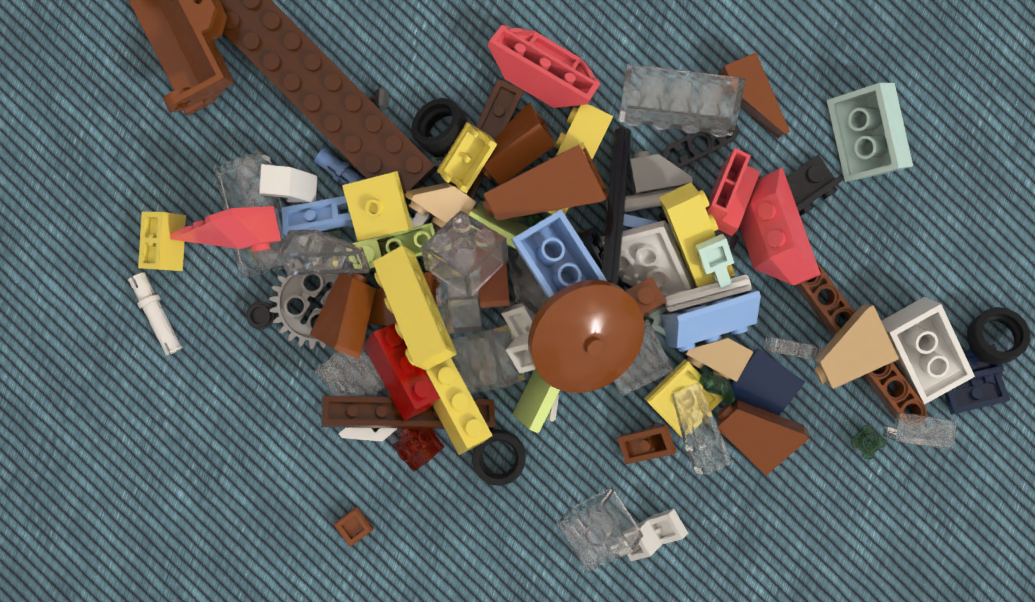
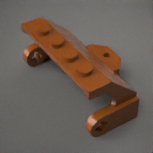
M129 0L174 91L163 98L169 112L183 110L185 115L189 116L212 104L226 87L234 84L233 77L214 40L222 36L228 17L219 0Z

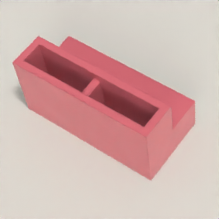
M736 148L733 149L723 163L708 198L710 206L706 207L707 214L713 215L718 230L730 236H733L740 226L760 171L747 166L751 155Z

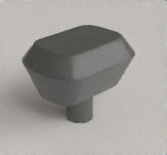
M380 87L375 90V96H370V100L374 101L378 108L385 110L389 106L390 93L385 87Z

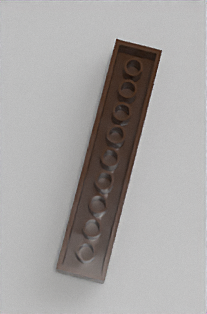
M219 0L228 16L223 33L367 179L398 171L403 193L405 194L406 191L420 188L437 171L435 165L272 0Z

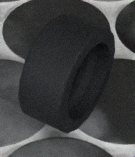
M439 98L423 105L416 113L412 121L411 132L414 139L429 154L440 156L448 153L468 120L455 102L450 99ZM452 116L449 127L437 137L428 138L431 127L443 117Z
M995 307L984 311L971 322L967 330V342L971 351L979 359L990 364L1001 365L1011 362L1027 350L1030 343V330L1026 321L1018 313L1008 308ZM989 321H998L1004 324L1013 335V347L1004 352L992 348L983 336L984 324Z
M497 429L490 431L493 436L473 449L472 464L474 471L481 480L490 485L502 486L512 483L520 476L525 467L526 453L523 443L516 435L507 430ZM504 441L514 449L516 455L515 463L508 472L496 474L484 466L482 460L483 451L491 442Z

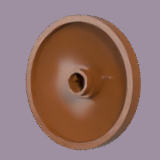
M586 280L571 284L551 296L537 312L528 336L530 360L542 379L556 389L571 393H584L600 389L618 379L637 357L644 338L643 314L639 305L630 294L614 283L603 280Z

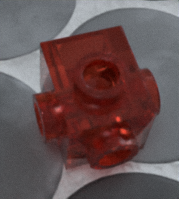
M409 428L402 429L398 433L400 439L392 445L397 451L398 456L407 463L413 472L430 461L445 447L432 429Z

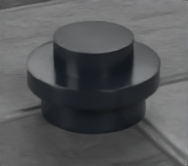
M267 302L253 303L246 313L250 326L258 330L269 328L275 320V313L270 312V309L273 307Z

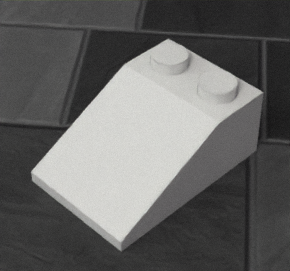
M923 297L881 321L899 358L895 363L924 405L975 377L940 303Z

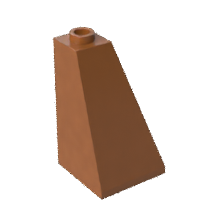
M584 142L487 191L483 194L486 198L483 200V204L490 216L494 215L498 221L602 202L607 199L609 193Z

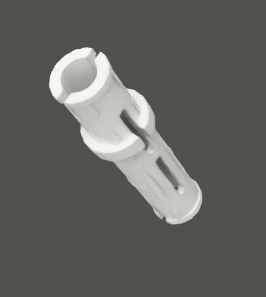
M143 272L129 278L128 282L139 301L137 305L146 314L165 356L181 350L183 347L177 339L159 302L161 298L159 294H155L146 273Z

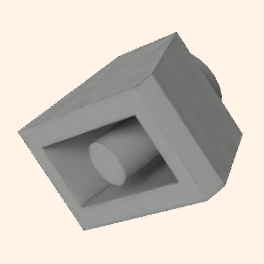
M643 151L633 154L634 158L629 160L628 170L633 195L680 187L690 182L693 183L692 176L660 154L651 155L650 151Z

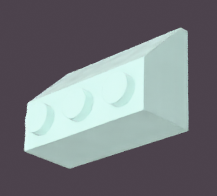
M877 83L827 100L845 182L913 167L895 83Z

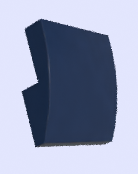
M995 344L990 345L992 348L997 350ZM971 349L963 351L975 377L944 393L951 415L1010 401L1001 373L1005 371L1003 365L987 363L979 359Z
M755 349L738 381L736 382L731 379L721 394L734 403L739 400L780 415L805 381L761 350Z

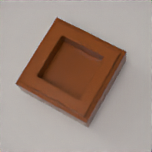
M358 506L333 524L350 547L374 529Z

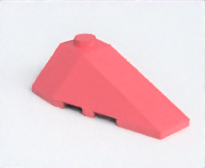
M274 206L230 208L205 217V221H196L192 226L183 227L170 233L171 240L236 249L252 248L253 253L271 249L270 244L281 241Z

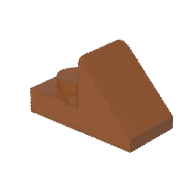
M658 422L646 429L622 434L617 437L626 464L676 453L667 425Z

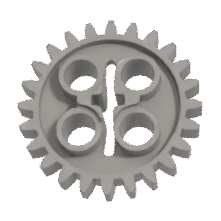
M308 257L306 266H303L299 261H295L297 270L293 271L286 267V272L289 275L287 278L278 275L277 278L282 285L281 287L272 286V289L278 292V296L269 298L270 301L277 303V306L271 308L270 312L279 314V317L273 323L284 324L279 331L280 333L291 332L288 338L289 341L299 337L300 347L308 340L310 349L315 348L317 341L320 342L322 348H326L327 345L310 335L313 328V320L320 314L322 308H315L305 324H302L301 320L313 307V303L310 302L311 298H319L328 282H332L334 285L339 273H343L345 266L341 265L335 270L334 260L332 259L325 266L322 257L318 258L317 264H313L312 259ZM311 276H318L321 281L320 287L315 291H309L306 286V281ZM332 287L329 291L326 292V294L322 297L320 301L323 304V306ZM294 299H301L304 309L300 314L295 315L290 310V303Z

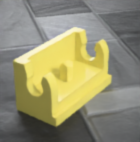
M466 122L437 169V172L440 173L447 183L451 181L459 190L467 194L497 146V143L490 135Z
M142 212L138 268L183 271L185 241L171 240L170 233L185 227L186 215L167 212Z

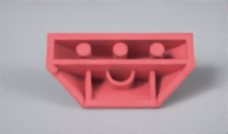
M501 25L488 42V47L504 79L553 108L586 105L601 84L594 77L591 69L582 58L536 31Z
M779 168L757 179L739 226L753 269L791 285H797L821 275L783 168Z

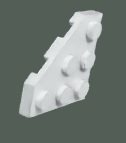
M665 220L623 231L619 275L622 277L623 282L635 286L653 277L664 298L668 295L695 288ZM602 236L600 238L604 244L605 236Z

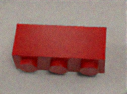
M395 323L379 329L370 335L363 346L404 421L428 410L440 399L425 370L409 362L405 350L408 348L404 339L398 335Z

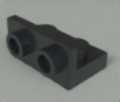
M816 155L786 176L800 216L814 208L815 206L812 202L820 196L824 200L838 190L836 185L843 181L840 176H833L819 155Z

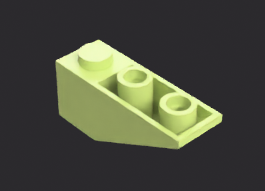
M432 223L348 244L355 272L361 274L376 270L373 261L402 245L414 252L416 258L439 251Z

